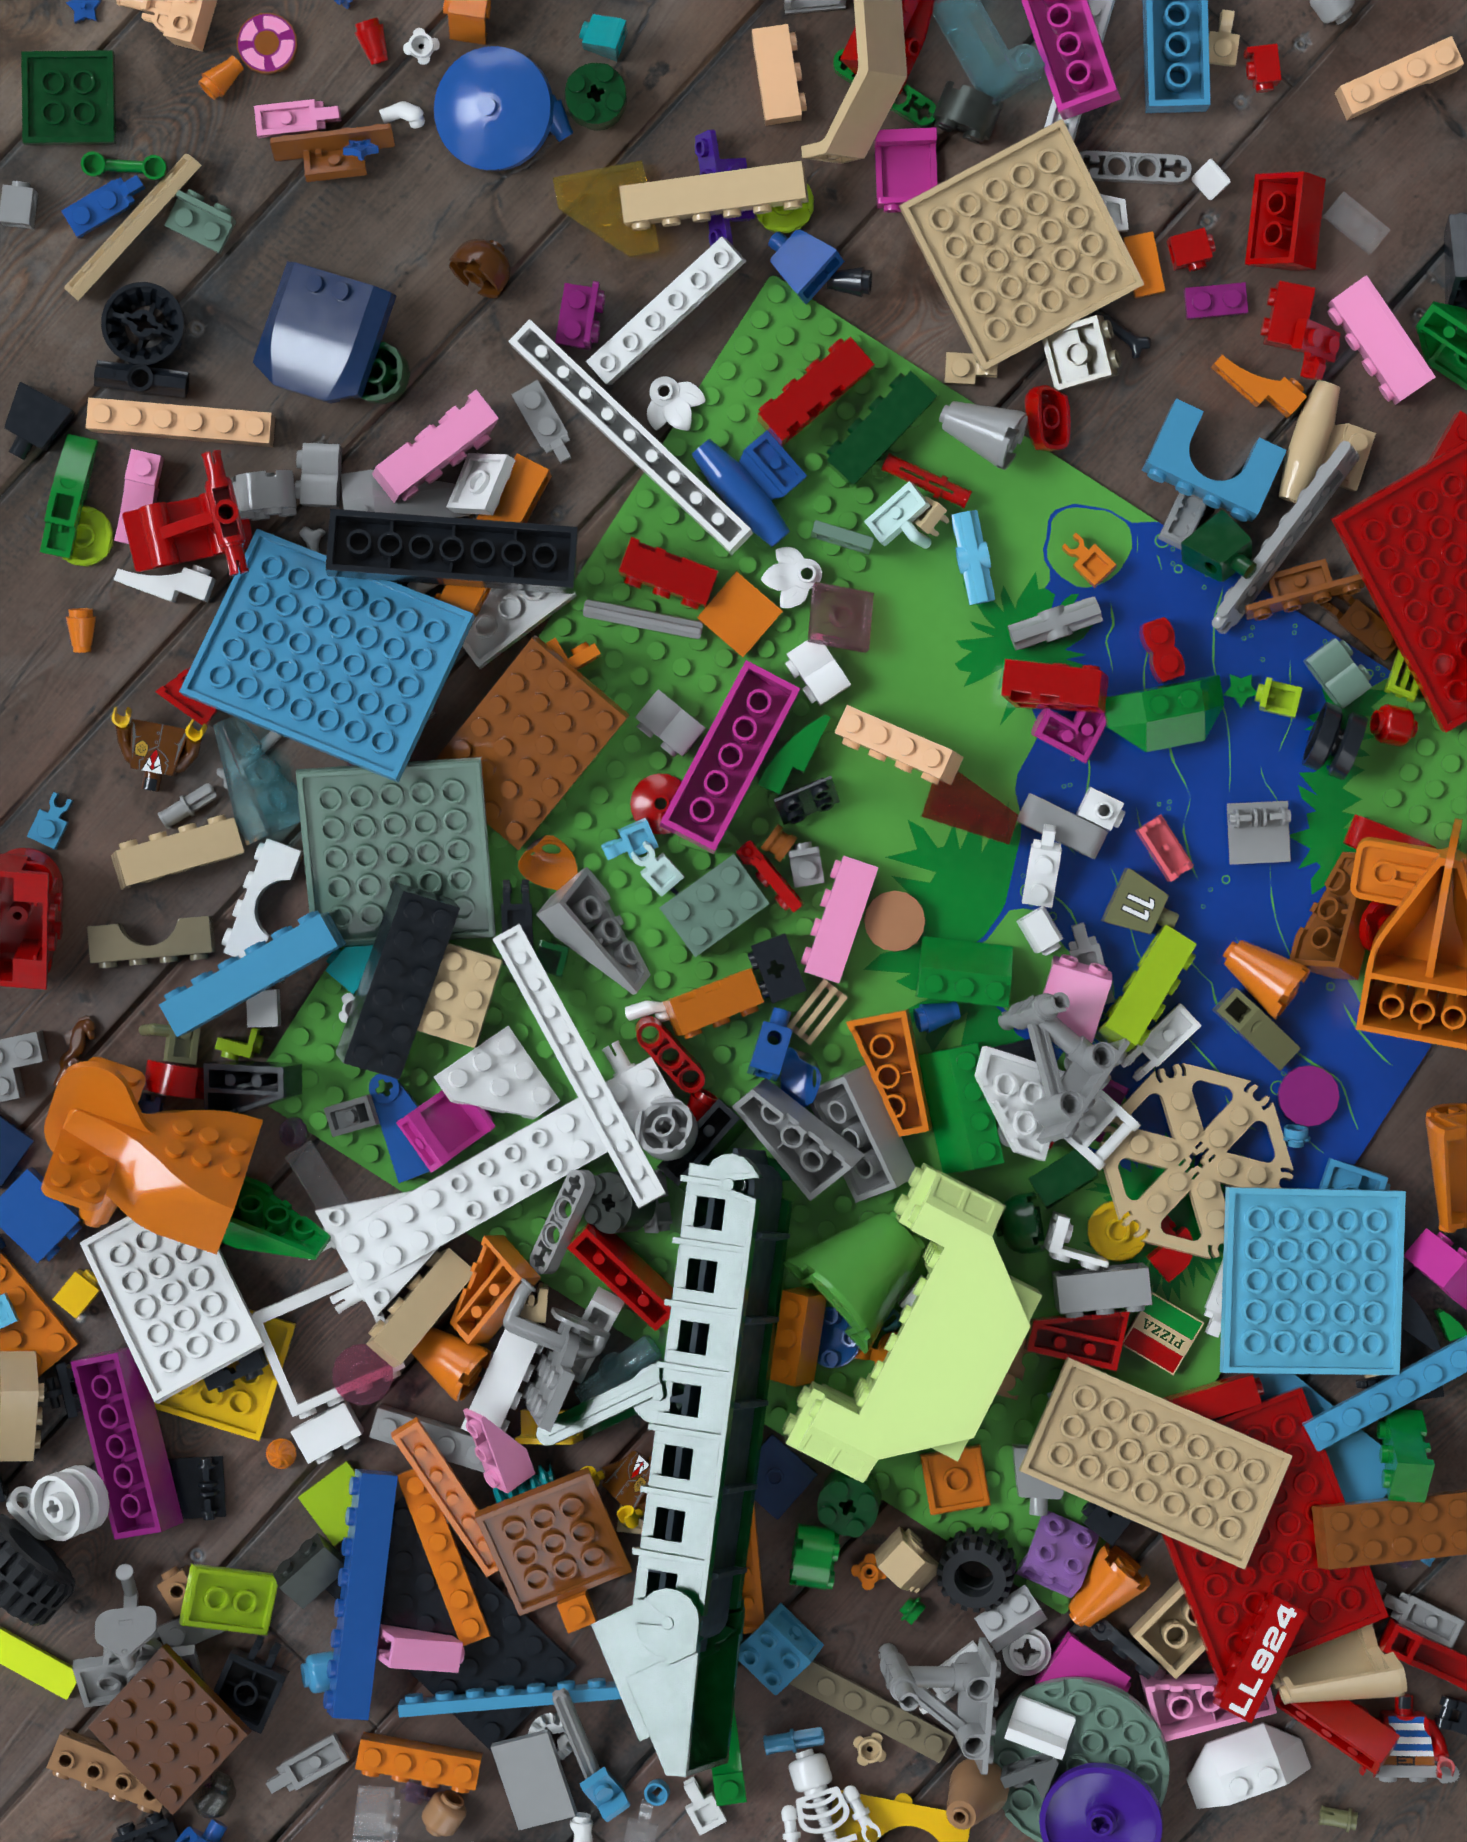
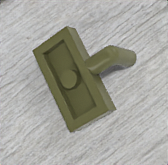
M169 1022L167 1025L150 1023L142 1024L139 1027V1033L142 1036L155 1035L166 1037L163 1062L196 1065L200 1027L179 1037L175 1035Z

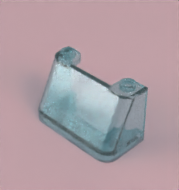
M981 0L934 1V18L974 88L994 97L992 104L1002 102L1040 80L1045 63L1038 51L1029 44H1021L1008 50Z

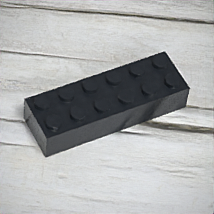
M395 882L336 1050V1055L342 1063L400 1079L460 911V907L452 899Z

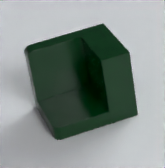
M541 939L538 944L537 957L546 973L563 977L570 947Z

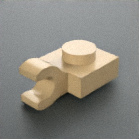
M1222 10L1219 17L1218 32L1209 31V64L1229 67L1236 66L1240 35L1231 34L1235 11Z
M946 352L945 384L975 386V377L997 378L998 363L982 371L979 364L976 363L973 353Z

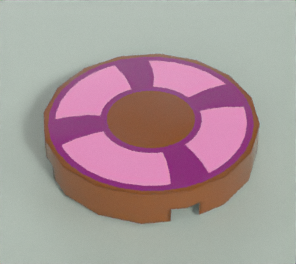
M259 13L248 18L240 27L237 35V51L242 62L251 71L262 75L280 73L286 70L295 59L298 51L297 36L292 25L282 16L274 13Z

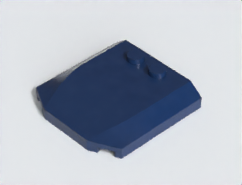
M287 261L253 363L273 385L330 404L351 397L355 399L361 398L397 296L367 283Z

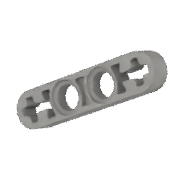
M1088 150L1080 152L1082 159L1089 158L1090 164H1099V158L1105 159L1102 166L1103 175L1098 174L1099 168H1090L1089 173L1093 181L1178 185L1188 179L1192 170L1189 160L1181 155ZM1112 159L1123 161L1125 165L1124 172L1120 175L1110 173L1108 170L1109 161ZM1144 160L1151 161L1155 166V173L1149 177L1141 175L1138 170L1140 162ZM1160 161H1165L1163 168H1172L1175 162L1180 163V168L1185 169V172H1182L1179 178H1177L1174 172L1164 171V178L1159 177L1161 171Z
M572 1170L565 1178L530 1255V1265L538 1274L555 1273L565 1255L595 1189V1178L589 1170ZM568 1201L571 1204V1214L569 1217L565 1212V1206ZM556 1227L558 1228L560 1233V1237L557 1243L555 1242L553 1237V1233Z

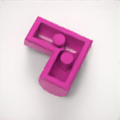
M1045 708L1038 715L1032 727L1031 735L1075 759L1087 763L1106 726L1105 713L1077 711L1073 721Z

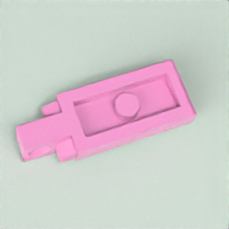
M315 99L254 106L258 138L326 130V123L341 121L339 106L324 107L323 101H315Z

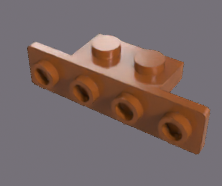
M374 124L372 126L270 138V145L275 161L304 158L306 182L367 175L366 156L364 160H358L357 156L343 155V147L349 145V140L362 141L371 139V143L377 145L379 149L394 147L395 140L391 124Z
M1326 558L1275 572L1268 581L1272 598L1246 605L1247 620L1254 618L1256 621L1271 617L1274 612L1282 610L1284 612H1293L1300 609L1303 604L1310 602L1322 604L1332 599V596L1339 594L1351 596L1359 593L1361 588L1365 587V584L1360 574L1332 581Z

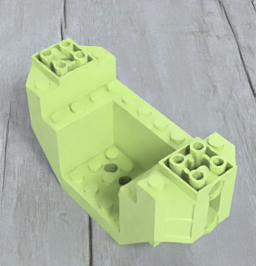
M923 1163L921 1169L918 1167L914 1168L908 1180L911 1188L907 1196L901 1194L894 1211L897 1213L896 1218L899 1223L931 1240L922 1256L925 1260L924 1265L929 1273L926 1279L923 1277L919 1278L913 1290V1294L917 1296L912 1306L906 1305L898 1320L903 1324L898 1334L891 1333L884 1347L888 1351L884 1361L878 1360L872 1372L868 1373L866 1379L860 1377L853 1391L855 1399L824 1383L819 1385L812 1381L810 1387L804 1385L796 1400L799 1407L796 1414L790 1413L782 1428L783 1434H785V1444L862 1483L867 1480L878 1460L932 1448L958 1462L969 1439L975 1437L1031 1327L1029 1321L1042 1297L1038 1289L1008 1275L993 1240V1233L1006 1205Z

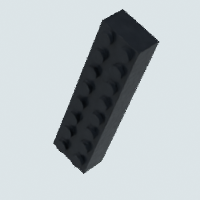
M330 509L325 570L327 575L331 577L574 594L578 527Z

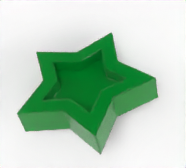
M1229 674L1230 687L1223 696L1234 698L1239 707L1242 708L1246 699L1256 696L1257 693L1251 686L1252 674L1243 678Z

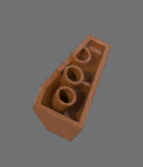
M1356 852L1341 853L1325 882V892L1318 903H1313L1310 909L1313 913L1305 927L1302 928L1300 926L1295 935L1289 958L1311 969L1312 973L1334 979L1358 980L1365 954V948L1359 938V924L1362 914L1368 906V900L1356 898L1350 890Z

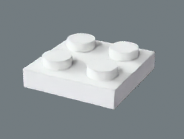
M468 453L446 508L454 513L493 515L499 505L506 482L511 476L515 459L507 454Z

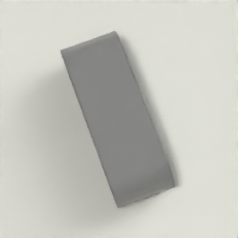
M1031 793L1028 794L1016 819L1020 824L1040 834L1043 833L1044 824L1056 825L1055 841L1092 859H1096L1108 834V831Z

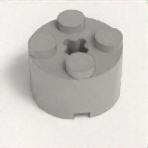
M276 470V475L275 473H266V471L238 474L232 477L241 519L258 521L270 519V515H278L279 517L297 515L293 471Z

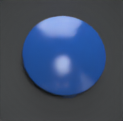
M834 1307L825 1308L817 1360L818 1364L826 1368H838L848 1364L855 1358L860 1349L844 1332L850 1325Z

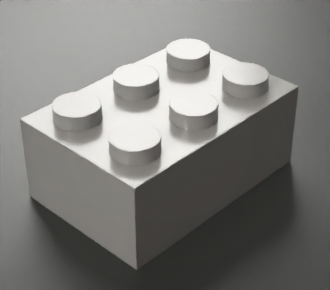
M1143 1262L1109 1265L1108 1268L1100 1266L1099 1271L1088 1268L1052 1271L1055 1308L1060 1314L1065 1315L1066 1318L1083 1317L1084 1311L1096 1312V1315L1114 1314V1308L1123 1307L1127 1309V1312L1144 1311L1145 1305H1152L1149 1268Z

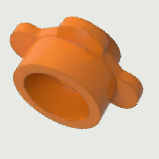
M872 1553L866 1554L859 1564H854L851 1568L852 1575L860 1579L865 1590L873 1589L874 1584L878 1580L887 1577L877 1567L875 1555ZM868 1569H871L872 1573L867 1574L866 1571Z

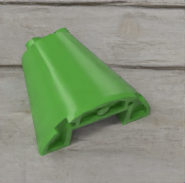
M893 1211L889 1215L878 1213L783 1262L803 1286L812 1282L849 1323L850 1326L844 1332L864 1354L872 1348L922 1256L921 1250L925 1248L923 1241L915 1234L911 1235L904 1225L898 1222L896 1218L897 1213Z

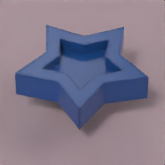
M71 0L66 2L74 11V23L76 24L84 19L97 22L95 10L102 0Z
M371 139L362 141L349 140V145L343 147V155L357 156L358 160H364L366 155L379 153L378 146L372 144Z

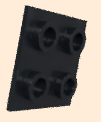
M822 777L809 783L810 785L806 784L800 789L796 788L795 791L779 795V798L774 799L783 825L799 823L807 815L817 811L825 812L830 810L836 803H839L832 777Z
M223 1456L168 1459L183 1519L203 1518V1520H214L216 1517L227 1516Z

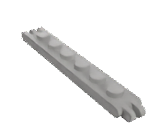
M1348 441L1341 442L1328 461L1318 468L1313 481L1300 492L1296 504L1290 512L1281 518L1279 527L1271 537L1263 542L1260 552L1253 560L1257 564L1255 573L1248 579L1241 576L1235 586L1226 592L1224 601L1218 607L1217 615L1212 620V626L1219 633H1227L1232 626L1239 622L1245 614V606L1254 602L1358 462L1360 455Z

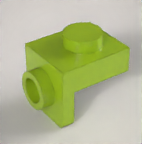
M1267 677L1265 684L1259 683L1255 701L1260 702V711L1295 719L1303 688L1273 681V678Z
M252 1027L248 1043L220 1036L217 1038L215 1049L222 1051V1057L238 1061L239 1056L253 1058L254 1053H260L264 1036L260 1035L261 1028Z

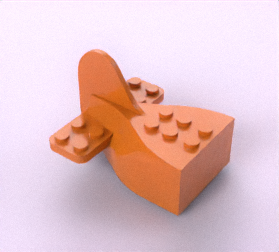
M1455 818L1449 847L1443 849L1374 837H1366L1359 842L1350 883L1352 894L1359 899L1394 905L1397 908L1381 925L1374 938L1366 967L1356 1030L1467 1050V854L1458 849L1463 819Z
M92 1057L88 1061L79 1062L67 1068L58 1081L44 1125L45 1139L53 1155L41 1185L43 1194L51 1199L86 1211L98 1210L106 1194L129 1218L145 1229L157 1235L217 1255L235 1209L263 1120L244 1114L216 1110H171L151 1114L142 1113L138 1102L146 1078L141 1071L102 1057Z

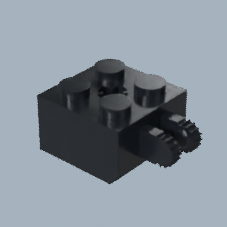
M258 1634L250 1653L236 1647L232 1649L213 1691L251 1730L261 1734L290 1671L274 1664L282 1646L277 1642L272 1645L267 1661L256 1657L264 1643V1637ZM249 1685L254 1692H251L249 1696L243 1693L245 1688L241 1689V1686Z

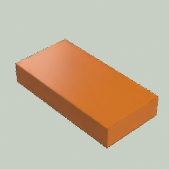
M1153 231L1123 237L1122 240L1144 282L1143 286L1133 290L1134 298L1164 293L1165 286Z

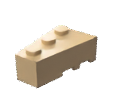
M0 1351V1461H34V1450L40 1449L41 1433L40 1430H36V1425H42V1407H38V1402H44V1383H38L36 1351Z
M899 1526L874 1552L877 1567L900 1589L910 1590L919 1594L937 1575L939 1563L922 1548V1540L911 1529L908 1528L904 1531Z

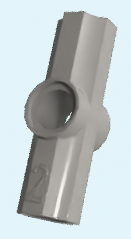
M1094 596L1065 607L1060 605L1037 613L1038 616L1007 627L1015 651L1043 641L1051 642L1073 634V631L1102 622L1103 618L1099 604Z

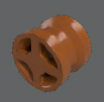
M777 824L761 846V849L765 852H772L775 855V859L781 862L798 838L794 835L786 834L783 831V827Z

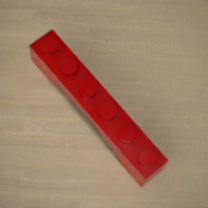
M1392 1618L1389 1619L1378 1641V1646L1383 1652L1387 1654L1394 1652L1399 1660L1467 1691L1466 1655L1398 1623Z

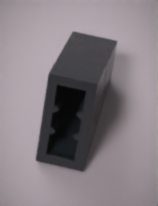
M1467 213L1449 214L1444 230L1445 304L1462 307L1467 310Z

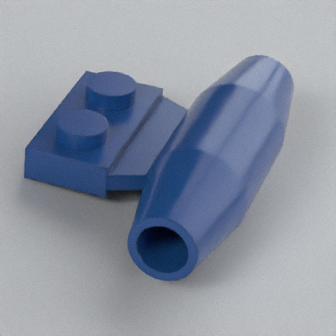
M768 430L744 449L739 462L711 439H708L692 453V457L713 490L771 547L775 546L790 532L771 500L785 497L806 479L807 475Z

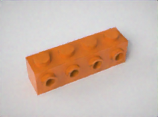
M363 1732L355 1769L362 1770L361 1774L369 1777H379L380 1774L392 1776L391 1779L397 1782H409L410 1779L422 1781L421 1784L426 1787L439 1788L440 1785L452 1786V1791L469 1793L470 1790H476L483 1753Z

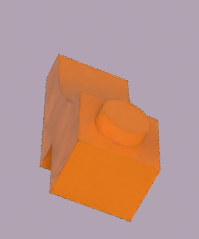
M1221 355L1211 366L1218 375L1255 407L1260 405L1265 399L1286 418L1291 416L1307 398L1303 393L1304 387L1293 378L1288 380L1286 377H1283L1280 381L1263 378L1240 368L1224 355Z

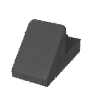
M371 1094L324 1108L332 1137L380 1124Z
M1039 1753L1003 1766L1000 1779L1005 1789L1012 1786L1015 1788L1023 1787L1033 1779L1043 1800L1060 1759Z

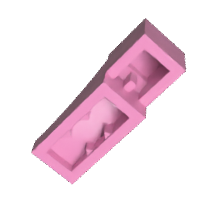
M131 449L124 478V492L114 541L129 544L122 518L124 512L156 503L159 492L158 484L164 462L162 456Z

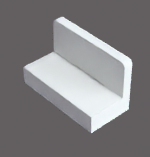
M1020 1695L1004 1738L1062 1760L1076 1721V1716Z

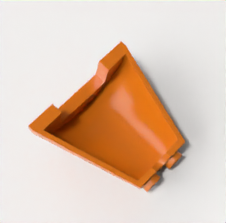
M1447 1103L1433 1106L1428 1109L1425 1119L1439 1217L1438 1228L1448 1233H1454L1457 1229L1467 1228V1103Z

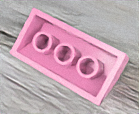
M1367 275L1327 304L1330 308L1327 311L1329 317L1336 326L1341 324L1347 333L1345 336L1346 342L1353 351L1358 350L1364 358L1362 361L1364 369L1371 377L1376 376L1381 384L1379 390L1388 402L1392 400L1395 405L1435 378V375Z

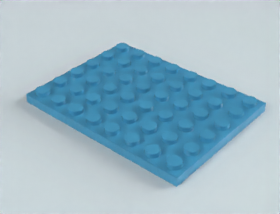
M256 529L245 552L249 572L240 574L238 567L239 573L233 577L179 692L183 696L399 783L476 618L475 615L392 581L328 576L325 570L326 555Z

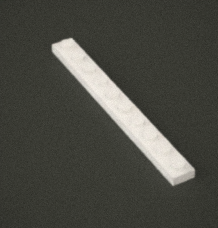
M518 924L492 938L638 1208L665 1195V1190L521 925Z

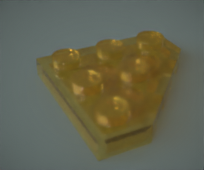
M642 160L553 177L558 209L629 258L660 252L655 224H650L651 228L647 230L633 231L632 227H627L623 221L619 186L646 182Z

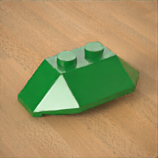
M1433 301L1415 327L1419 335L1425 362L1467 390V310L1462 307Z
M1220 675L1107 696L1105 706L1107 728L1144 752L1205 741L1225 705Z

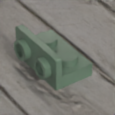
M190 189L186 193L178 190L176 194L177 200L164 226L221 254L236 224V220L230 216L232 211L218 203H215L214 207L204 203L205 197Z

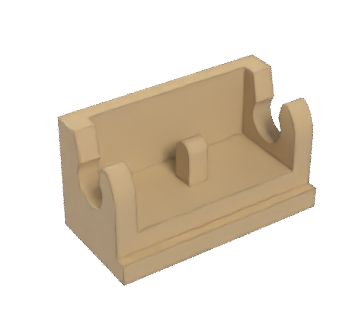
M538 1284L537 1297L535 1298L533 1294L529 1295L521 1311V1317L536 1323H546L548 1284Z

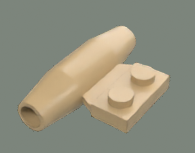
M1317 380L1299 414L1284 459L1279 498L1296 503L1300 492L1307 488L1315 478L1318 468L1328 461L1343 441H1348L1359 453L1360 458L1339 487L1350 491H1357L1376 433L1349 423L1335 425L1340 394L1339 386Z

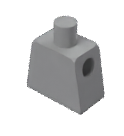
M1012 1444L1017 1494L1019 1497L1030 1498V1515L1047 1516L1048 1499H1062L1064 1490L1019 1471L1029 1445Z

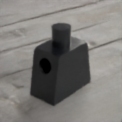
M20 382L4 429L16 435L8 452L25 461L33 445L47 451L74 418L76 412Z

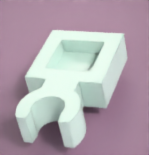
M644 841L642 844L648 851L645 857H638L635 852L630 854L635 864L645 866L640 872L642 877L662 897L682 880L684 875L664 853H661L656 858L652 845Z

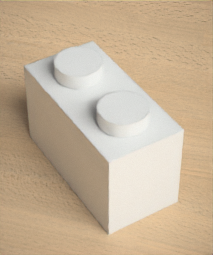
M345 1399L294 1427L291 1434L307 1463L309 1464L316 1460L317 1464H320L334 1456L332 1453L334 1449L343 1446L345 1450L360 1442L361 1440L358 1436L362 1435L364 1429L348 1400Z

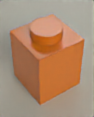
M587 1590L557 1602L558 1610L568 1634L597 1622L598 1616Z

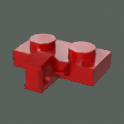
M1307 318L1297 319L1291 348L1304 353L1301 377L1310 380H1322L1326 369L1325 363H1335L1336 354L1340 347L1341 333Z

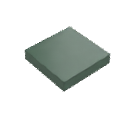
M815 520L811 532L812 538L868 555L874 541L873 537Z

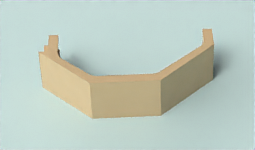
M854 0L858 71L825 138L820 142L801 146L803 159L839 164L865 159L907 78L902 0Z

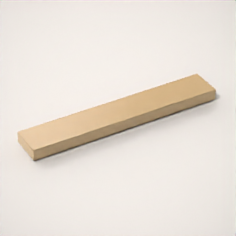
M184 154L64 286V289L79 301L202 165L189 154Z

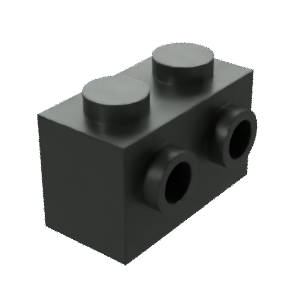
M316 1533L311 1539L304 1541L294 1555L281 1562L273 1575L278 1587L304 1609L338 1578L339 1569L344 1568V1559L336 1548L319 1533Z

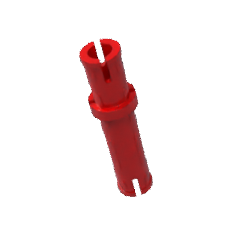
M891 453L888 454L881 469L906 482H912L915 486L934 494L933 497L936 499L941 497L961 506L963 509L972 493L971 490L948 481V477L945 475L939 477ZM900 468H903V469H905V470H907V471H910V472H912V473H914V474H916V475H918V476L924 478V480H921V479H919V478H917V477H915V476H913V475H911V474H909V473H906V472L900 470ZM931 481L935 484H938L939 486L944 487L950 491H953L954 493L951 494L939 487L930 484L929 482Z

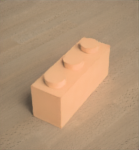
M788 24L752 29V42L765 126L801 121L802 111H807L804 92H798L797 81H802L800 62L794 63L792 51L798 50L795 32L789 33Z

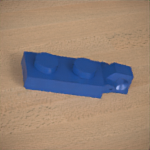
M138 175L125 182L120 177L115 181H110L61 211L79 239L130 209V205L135 203L132 196L146 188Z

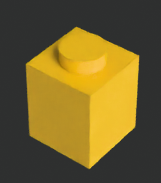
M78 1269L52 1300L77 1319L100 1293L101 1287L92 1271L89 1269L85 1271Z

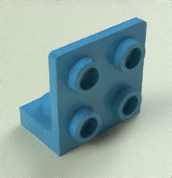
M780 1602L766 1620L740 1645L738 1661L769 1691L777 1695L814 1660L824 1644Z

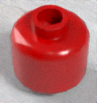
M1385 704L1379 710H1375L1371 716L1370 731L1376 741L1401 747L1416 736L1418 722L1414 719L1413 712L1406 707Z

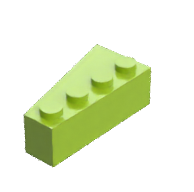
M1168 925L1163 926L1157 932L1138 962V971L1135 970L1124 984L1122 989L1124 992L1123 996H1119L1107 1011L1108 1021L1100 1028L1097 1027L1094 1038L1100 1042L1107 1043L1126 1038L1130 1041L1129 1046L1125 1050L1126 1052L1130 1051L1137 1044L1142 1046L1151 1032L1147 1029L1151 1020L1157 1021L1166 1007L1162 1003L1166 995L1172 996L1179 986L1181 980L1177 977L1182 968L1187 970L1195 959L1196 955L1192 952L1197 944Z

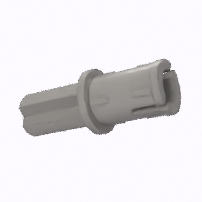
M206 783L185 797L183 795L179 796V801L158 812V816L164 826L170 829L189 815L195 816V811L217 798L216 791L209 783Z

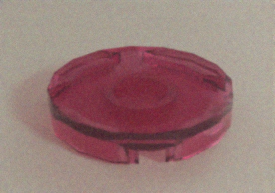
M354 1344L344 1349L336 1358L332 1368V1382L337 1393L346 1401L357 1405H368L382 1399L393 1381V1367L366 1344Z

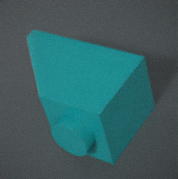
M592 14L590 22L584 21L579 34V38L583 40V49L617 62L628 34L626 20Z
M373 945L345 947L342 951L340 949L335 950L326 960L329 966L325 971L348 991L355 994L359 988Z

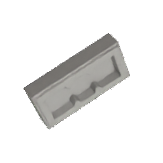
M1178 493L1158 539L1181 550V542L1195 532L1207 507L1203 503V499L1193 494L1187 496Z

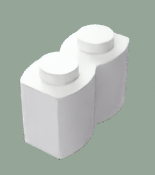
M818 634L787 653L789 661L785 664L794 678L800 675L806 684L802 690L811 703L817 701L821 706L851 686V683Z
M1045 906L1035 909L1016 921L1034 953L1038 954L1041 952L1042 955L1046 956L1061 947L1059 941L1063 937Z

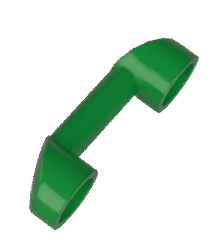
M91 151L83 155L81 168L85 174L94 177L101 176L106 171L143 173L149 179L159 180L167 172V163L162 157L157 155L147 156L143 161L106 159L101 153Z

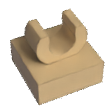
M925 496L924 498L931 506L912 523L919 530L927 534L930 533L933 536H938L939 532L934 529V526L939 520L946 524L949 523L948 517L944 515L947 510L940 503Z

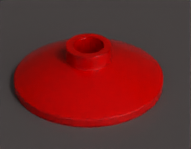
M661 773L650 775L641 780L635 787L630 802L631 812L635 821L646 817L653 834L671 833L660 827V822L681 781L672 775ZM658 798H664L667 802L666 807L662 810L655 807V801Z

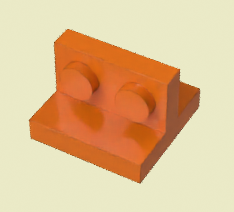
M556 637L546 643L576 670L602 656L596 644L594 643L589 646L587 641L572 649L573 656L570 658L567 657Z

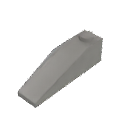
M585 867L550 896L536 915L557 939L634 995L638 993L651 974L635 943L628 941L621 925L624 922L621 916H615L608 903L611 897L606 888L588 867Z

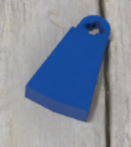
M383 1074L375 1075L370 1081L369 1092L398 1183L430 1171L396 1124L397 1121L419 1107V1105L397 1078ZM383 1079L386 1083L391 1081L393 1087L389 1089V1096H386L385 1093L379 1094L376 1088L380 1086L379 1080Z

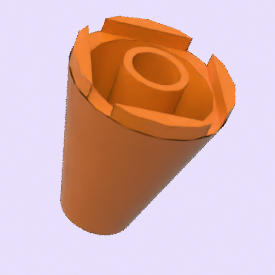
M1240 940L1238 944L1233 941L1223 954V957L1226 958L1224 965L1274 1019H1277L1299 992V982L1304 983L1311 972V969L1303 964L1244 940Z
M431 1327L411 1354L448 1395L458 1402L459 1400H464L481 1379L479 1374L482 1367L487 1370L493 1352L478 1344L468 1345L463 1338Z
M1106 1543L1099 1550L1085 1575L1081 1588L1075 1593L1068 1606L1070 1618L1080 1627L1084 1625L1087 1627L1093 1626L1146 1591L1151 1584L1148 1575L1146 1574L1142 1578L1138 1572L1141 1566L1120 1547L1115 1545L1110 1549L1109 1543Z

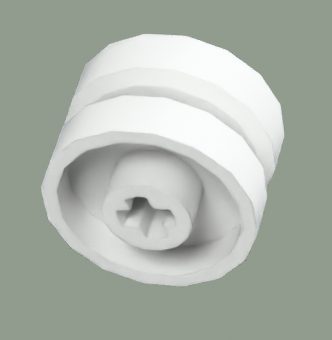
M74 1465L39 1479L32 1489L30 1498L31 1511L37 1526L47 1537L55 1541H66L79 1534H84L98 1528L106 1520L110 1505L108 1491L103 1480L94 1470L85 1465Z

